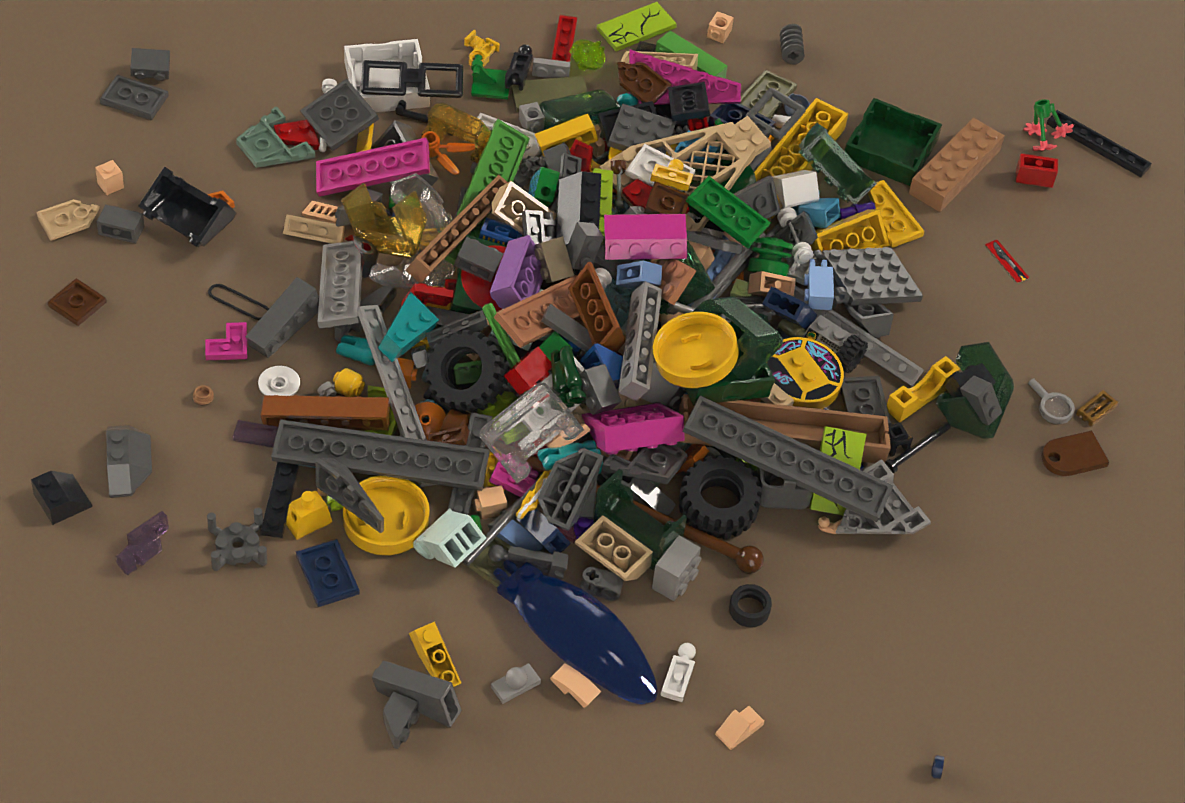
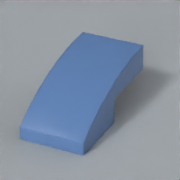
M513 519L497 535L498 538L513 547H522L532 551H541L543 549L542 544Z

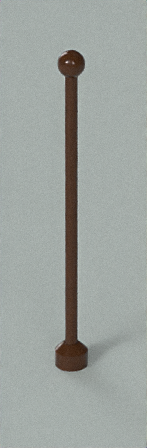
M451 409L445 417L440 431L463 425L468 427L470 416L457 409ZM488 436L487 449L507 457L512 456L516 458L515 461L525 466L528 464L538 472L543 473L546 471L538 457ZM597 484L596 498L736 560L738 568L745 573L751 574L761 569L764 557L757 547L749 545L739 548Z

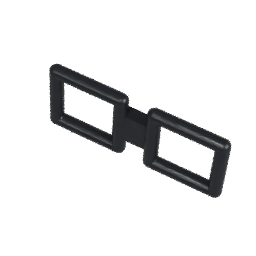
M365 60L362 63L361 93L365 95L404 96L406 94V87H418V95L420 97L461 98L463 96L464 68L462 64L420 63L419 69L407 68L406 62ZM370 68L400 69L399 88L369 87ZM426 70L456 71V89H425Z

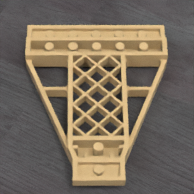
M746 116L736 124L729 122L630 146L602 164L600 169L611 170V161L613 160L626 161L627 169L643 145L646 144L654 149L663 147L672 158L681 160L683 164L691 168L703 169L702 175H694L692 180L701 181L702 183L708 177L705 176L706 170L716 171V175L711 178L719 184L730 178L725 185V188L730 190L746 166L753 161L755 156L769 148L771 142L755 123ZM700 138L678 153L674 152L669 146ZM710 146L721 147L720 153L709 152ZM707 147L706 152L700 151L703 148ZM723 148H724L729 154H722V153H723ZM694 156L705 157L704 164L693 162ZM691 157V161H690V162L685 161V160H687L688 158ZM708 158L718 159V165L707 164ZM721 159L732 160L730 166H720ZM624 172L621 175V196L630 207H634L622 194V189L635 180L626 176ZM613 173V186L617 190V175ZM690 186L689 190L685 191V193L690 195L697 187ZM688 213L685 214L686 230L701 232L709 221L704 216L699 223H696Z

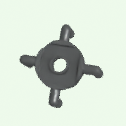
M261 508L254 509V523L250 527L234 522L223 530L217 527L216 515L208 513V530L217 536L215 541L216 551L211 552V563L214 571L220 570L226 563L230 565H236V563L247 564L253 560L261 566L267 564V548L260 546L259 536L256 533L263 523ZM236 542H241L244 544L242 547L238 548L232 546Z

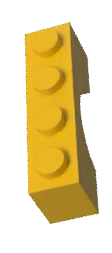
M945 356L932 365L925 377L915 386L908 389L903 385L890 394L887 402L888 413L899 423L946 391L947 389L944 386L950 380L949 376L956 371L960 372V368Z

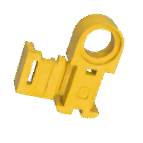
M473 30L464 38V45L473 48L469 55L470 66H472V61L477 54L482 56L481 61L484 67L489 62V57L495 51L499 52L500 44L490 38H486L485 42L484 39L476 36V30Z

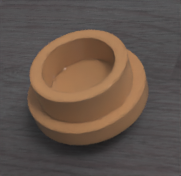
M200 385L193 392V400L197 404L206 405L214 399V393L207 385Z

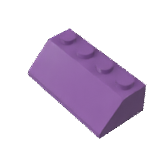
M530 235L508 241L490 290L492 299L496 301L500 308L505 309L539 293L543 282L540 274L541 264L536 259L534 252L536 247Z

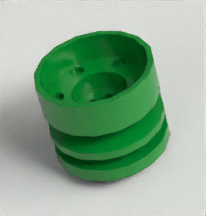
M758 238L754 244L761 245L760 248L751 247V251L758 253L759 256L749 258L747 271L753 273L764 271L788 277L790 265L782 262V258H791L792 254L783 251L784 249L793 250L794 245L778 238Z

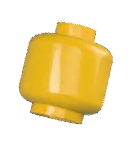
M344 368L341 372L338 371L334 375L333 382L337 393L345 397H358L363 392L365 382L361 374L350 368Z

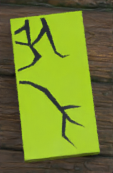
M654 2L597 25L596 30L617 52L675 29L677 23L658 2Z
M824 426L820 452L860 470L866 434ZM815 493L812 495L810 510L844 516L845 507Z

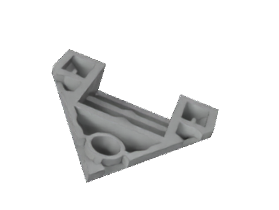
M881 459L863 471L894 485L878 522L846 508L836 534H914L931 524V521L919 506L913 509L893 483L894 474Z

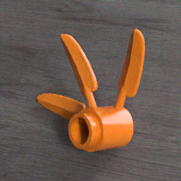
M428 131L421 137L427 138L429 142V158L438 155L437 161L453 175H458L460 171L446 154L439 152L440 148H447V152L457 153L472 151L477 147L476 144L447 143V145L440 144L439 136L433 131Z

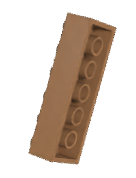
M972 118L913 177L909 194L941 212L1000 152L1005 135Z

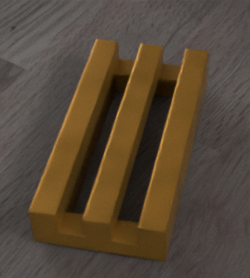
M1102 390L1078 409L1076 415L1078 417L1082 416V420L1084 422L1088 421V425L1092 427L1116 408L1118 401ZM1103 397L1106 398L1104 401L1099 403L1094 409H1092L1089 413H1086L1088 409H1090Z

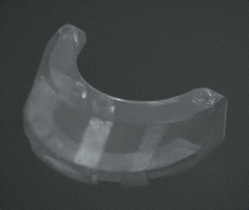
M417 173L392 183L390 195L406 223L408 250L404 260L398 266L389 267L380 263L372 266L369 278L386 287L411 289L415 283L418 284L419 282L405 270L453 221L451 214H447L442 205L444 203L443 199ZM444 260L422 283L427 286L442 287L445 279L452 277L456 266Z

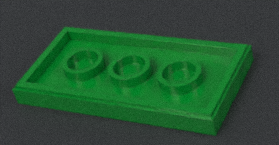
M710 176L686 199L689 205L747 249L751 247L771 224L766 218Z

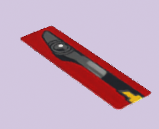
M997 239L985 244L1017 283L1029 279V276Z

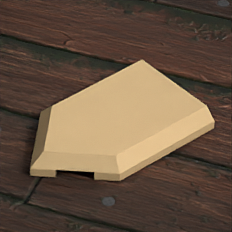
M73 199L38 211L36 214L50 241L89 228L100 206L82 204L81 201Z

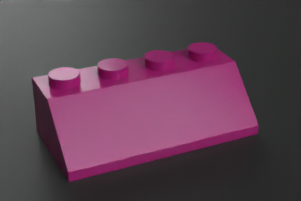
M604 215L605 260L687 259L686 215Z

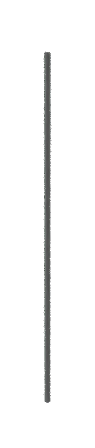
M778 222L765 237L774 238L775 234L783 229V227ZM752 252L715 296V301L748 266L749 258L757 257L758 253ZM590 432L574 442L583 443L591 435ZM536 482L485 535L487 539L462 561L464 565L469 566L516 516V512L521 508L524 498L529 490L533 491Z

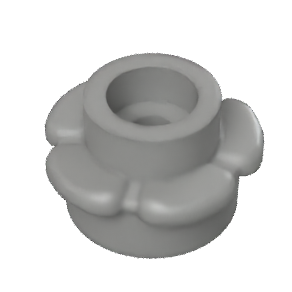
M330 381L323 383L317 390L320 394L319 396L335 397V385Z

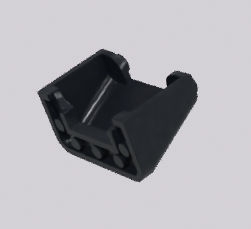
M166 167L162 169L138 205L144 211L142 214L150 220L155 218L189 238V242L198 248L200 245L204 247L237 214L227 202L207 195L188 184L181 177L175 176L173 171Z

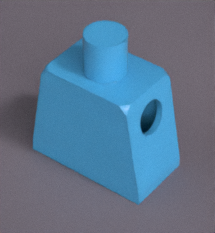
M820 198L817 202L792 207L796 211L797 216L805 211L809 215L814 227L827 228L840 217L839 198Z

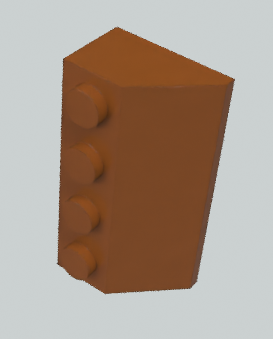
M588 262L568 289L583 324L588 329L592 344L598 343L617 353L625 343V337L593 264Z

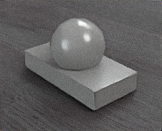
M528 663L521 668L513 667L509 669L504 677L491 683V689L502 704L541 684V679Z

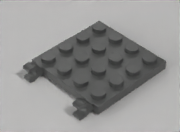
M891 247L813 251L816 257L814 259L815 266H820L822 260H827V267H833V278L839 286L836 288L839 295L834 296L836 303L849 302L850 305L921 302L922 293Z

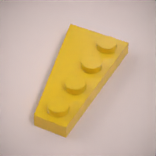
M884 180L867 186L870 200L875 204V208L880 210L891 248L924 236L925 231Z

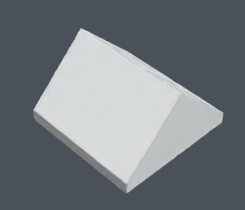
M801 170L772 176L776 194L784 208L819 201L816 172Z

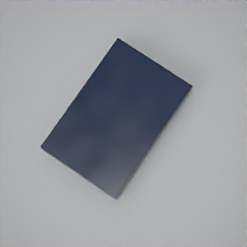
M337 539L296 551V557L317 607L360 594L358 585Z

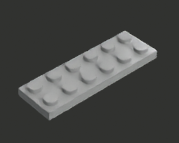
M354 241L323 245L317 320L319 328L359 323L360 318L357 310L361 301L363 259Z

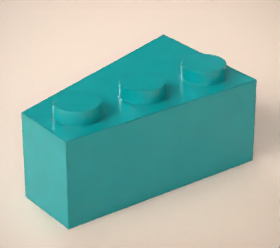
M410 292L378 349L393 362L426 337V333L433 331L439 319Z

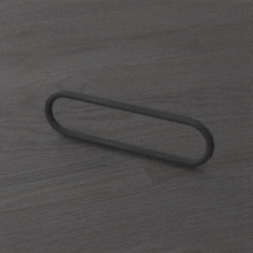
M214 284L208 290V294L211 298L255 320H260L262 317H256L220 298L215 297L211 293L212 289L215 287H223L265 308L267 311L269 310V308L266 305L248 296H245L223 284Z

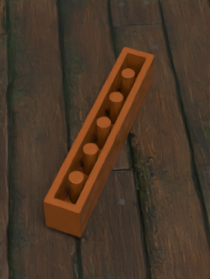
M264 395L261 410L264 428H278L280 420L350 430H389L391 415L389 398L359 396Z

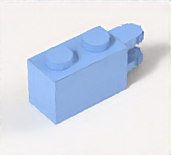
M810 259L808 274H804V286H807V289L804 290V301H808V306L811 309L832 310L834 299L833 267H827V260H822L821 266H815V260Z

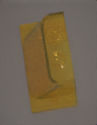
M437 103L428 112V125L421 133V136L428 131H433L439 136L441 142L445 135L450 133L475 144V150L471 154V161L478 163L491 129L479 118L445 103Z

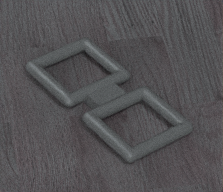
M769 88L745 117L748 116L766 137L772 135L780 140L801 118L806 109L776 89ZM772 96L796 111L779 131L755 116ZM771 146L758 154L749 164L753 171L771 152Z

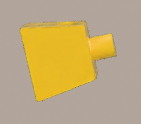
M305 491L302 493V497L289 504L286 526L296 540L332 523L328 506L317 491Z

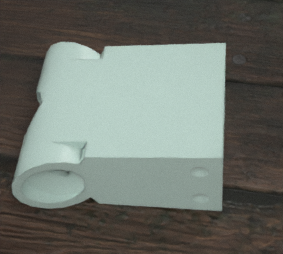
M449 508L414 540L413 546L421 556L427 559L435 557L438 561L456 567L487 538L470 515L454 512Z

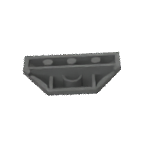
M130 425L107 427L110 498L132 496L136 489L152 473L151 435Z
M583 448L554 463L538 496L539 504L548 523L569 531L578 521L595 485L603 461L602 455Z

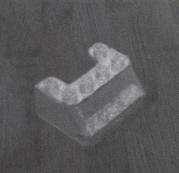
M538 383L483 426L479 432V437L518 484L531 471V466L526 461L530 456H533L558 434L565 440L575 439L584 429L546 383Z

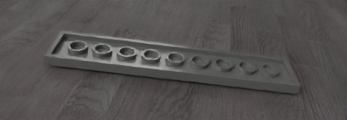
M702 396L699 397L682 431L785 480L796 481V485L875 522H878L894 486Z
M280 420L271 458L272 461L316 467V460L318 458H334L339 463H344L354 473L381 475L409 481L482 491L490 451L483 448Z

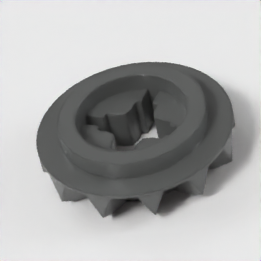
M535 155V157L528 156L527 159H522L520 172L525 177L531 179L541 167H545L542 159L544 156L539 158Z

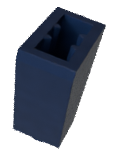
M772 286L762 305L781 318L804 328L805 331H807L808 327L817 317V314L805 302Z
M537 508L529 511L523 519L517 518L520 524L550 554H553V552L562 553L571 544L556 526L548 523L546 517Z

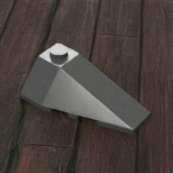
M843 302L850 315L864 331L875 338L890 334L894 314L882 304L850 305L849 302Z
M318 458L316 460V487L379 533H382L384 531V517L344 463H339L334 458Z

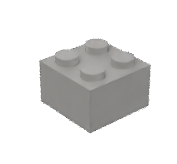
M678 535L655 566L652 589L672 601H675L678 595L682 596L688 587L687 583L690 580L693 581L698 575L699 570L697 566L701 561V557H699L701 547Z

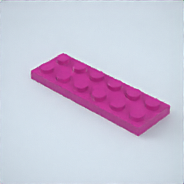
M421 138L316 161V193L320 197L358 189L361 186L367 187L430 173L429 142L427 138Z

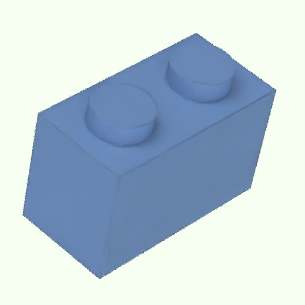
M647 261L617 265V286L635 290L645 281L654 286H661L662 265Z

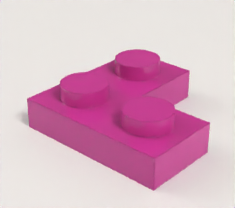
M247 322L226 323V339H205L206 360L247 359V339L245 337L247 335Z

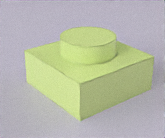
M736 278L730 297L752 296V294H748L749 282Z

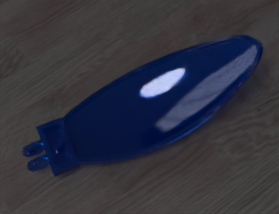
M506 560L503 566L511 574L510 577L499 568L494 570L493 573L496 579L502 582L497 587V593L516 606L527 625L562 660L590 680L627 701L636 704H646L656 700V680L644 653L626 626L603 603L570 583L543 575V572L528 562L518 569L513 562Z

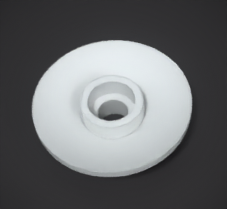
M273 366L266 369L260 375L258 386L264 395L293 396L299 390L300 378L289 367Z

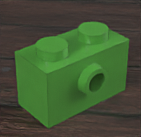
M482 361L456 364L453 369L455 387L465 385L472 387L481 376Z

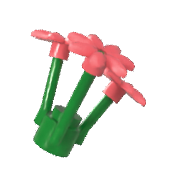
M1047 99L1035 102L1034 122L1032 124L1026 123L1027 127L1023 128L1024 131L1029 132V135L1036 133V135L1041 136L1040 146H1033L1034 151L1052 150L1057 147V145L1048 144L1045 138L1047 129H1045L1044 118L1049 117L1051 112L1058 125L1055 128L1057 131L1051 133L1054 139L1060 136L1064 138L1066 133L1073 132L1072 128L1074 125L1061 124L1055 111L1054 103L1050 104V101Z

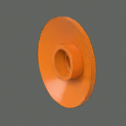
M433 402L416 404L415 409L428 440L429 434L440 432L446 413L439 405ZM424 417L430 418L427 423L422 422Z

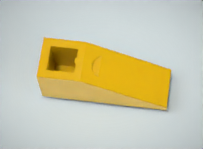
M435 621L410 632L409 635L417 654L429 674L433 677L452 682L453 687L461 684Z

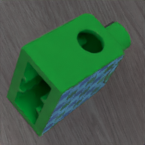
M541 167L531 177L528 194L546 207H549L554 199L560 172Z

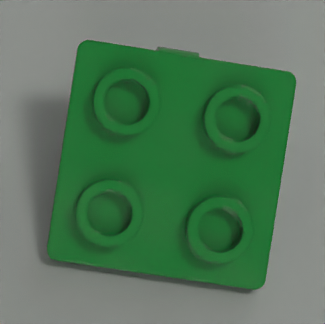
M479 54L475 55V60L472 61L471 66L473 71L471 96L507 100L509 95V88H505L507 70L483 68L482 56Z

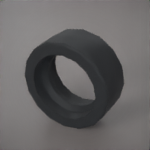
M745 584L739 586L731 596L729 604L730 615L734 621L742 626H760L768 620L772 600L769 593L758 585ZM743 598L756 599L763 605V610L756 614H749L739 608L738 601Z

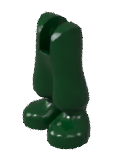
M564 346L560 351H552L553 390L559 396L551 400V409H567L574 407V404L585 402L586 394L581 390L582 381L575 365L571 346Z

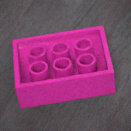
M661 403L612 409L592 415V413L582 414V419L590 428L589 432L597 447L606 452V454H617L619 450L637 451L639 447L657 448L659 444L676 445L679 441H685V435L682 432L684 429V416Z

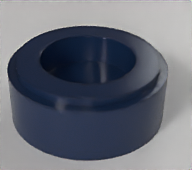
M936 755L934 757L932 778L941 779L944 756Z

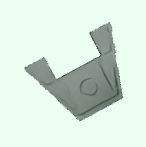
M277 106L271 109L269 115H264L257 125H252L236 138L237 145L256 168L315 158V151L307 142L289 149L273 131L274 125L286 122L284 114Z

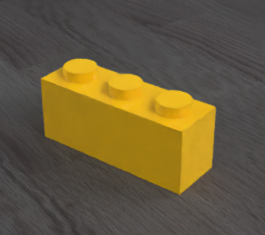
M588 114L535 134L543 156V151L565 143L570 150L575 139L587 145L599 141L595 127Z

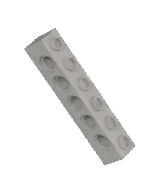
M646 281L635 289L631 295L618 393L635 401L650 390L654 359L653 342L657 334L662 295L661 288Z

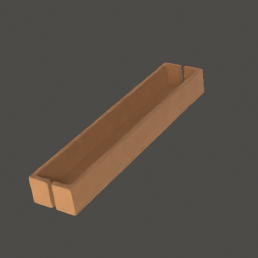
M683 394L679 407V414L684 416V426L695 407L686 394ZM741 400L717 403L792 439L807 444L820 451L824 426L866 434L862 462L876 463L882 459L885 463L891 449L887 416ZM684 433L685 441H680L681 443L712 446Z

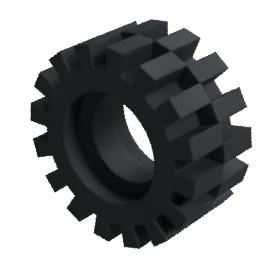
M854 334L848 337L847 341L843 342V346H840L839 352L836 353L842 364L843 371L846 373L852 372L857 367V364L863 359L868 348V343Z

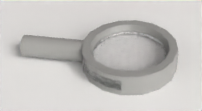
M1034 378L1028 382L1042 398L1039 411L1045 420L1053 424H1064L1071 420L1075 407L1069 397L1061 393L1052 392L1048 394Z

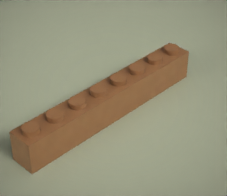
M498 175L413 260L405 271L416 281L422 283L465 239L466 235H469L492 212V201L501 186L508 182Z

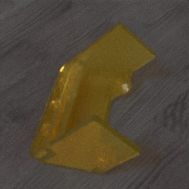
M364 183L341 199L356 237L371 242L381 254L411 258L417 253L427 218L416 191H413L392 207L395 217L387 215L386 208L382 203L371 200Z

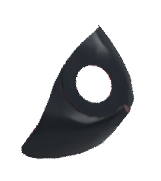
M349 235L345 240L354 241L363 259L362 277L367 278L375 272L379 256L378 249L365 239Z

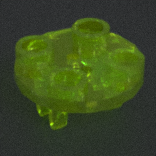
M581 39L572 45L570 53L581 70H597L602 68L606 57L604 54L605 47H600L601 41L594 43Z

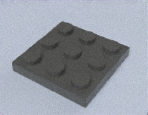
M345 79L300 110L332 151L379 120L375 111L348 79Z
M622 104L607 146L624 151L633 145L670 137L673 134L677 121L672 122V119ZM663 147L655 148L666 154V150Z

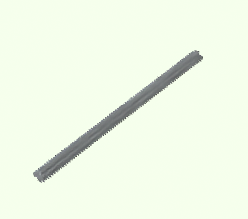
M762 233L760 237H765L766 234ZM754 243L751 245V247H757V246H758V244H754ZM744 246L741 254H735L691 306L692 308L701 311L706 308L753 252L751 247L747 249Z

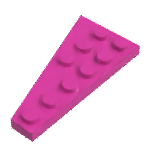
M630 49L629 64H635L636 62L645 63L671 83V87L705 82L708 104L741 103V83L709 75L702 71H696L689 67L654 58ZM668 91L654 105H670Z

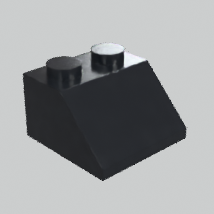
M48 471L31 479L33 494L52 525L92 507L90 500L73 474Z

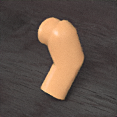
M821 517L818 520V528L822 532L836 534L842 519L833 523L830 522L829 518Z

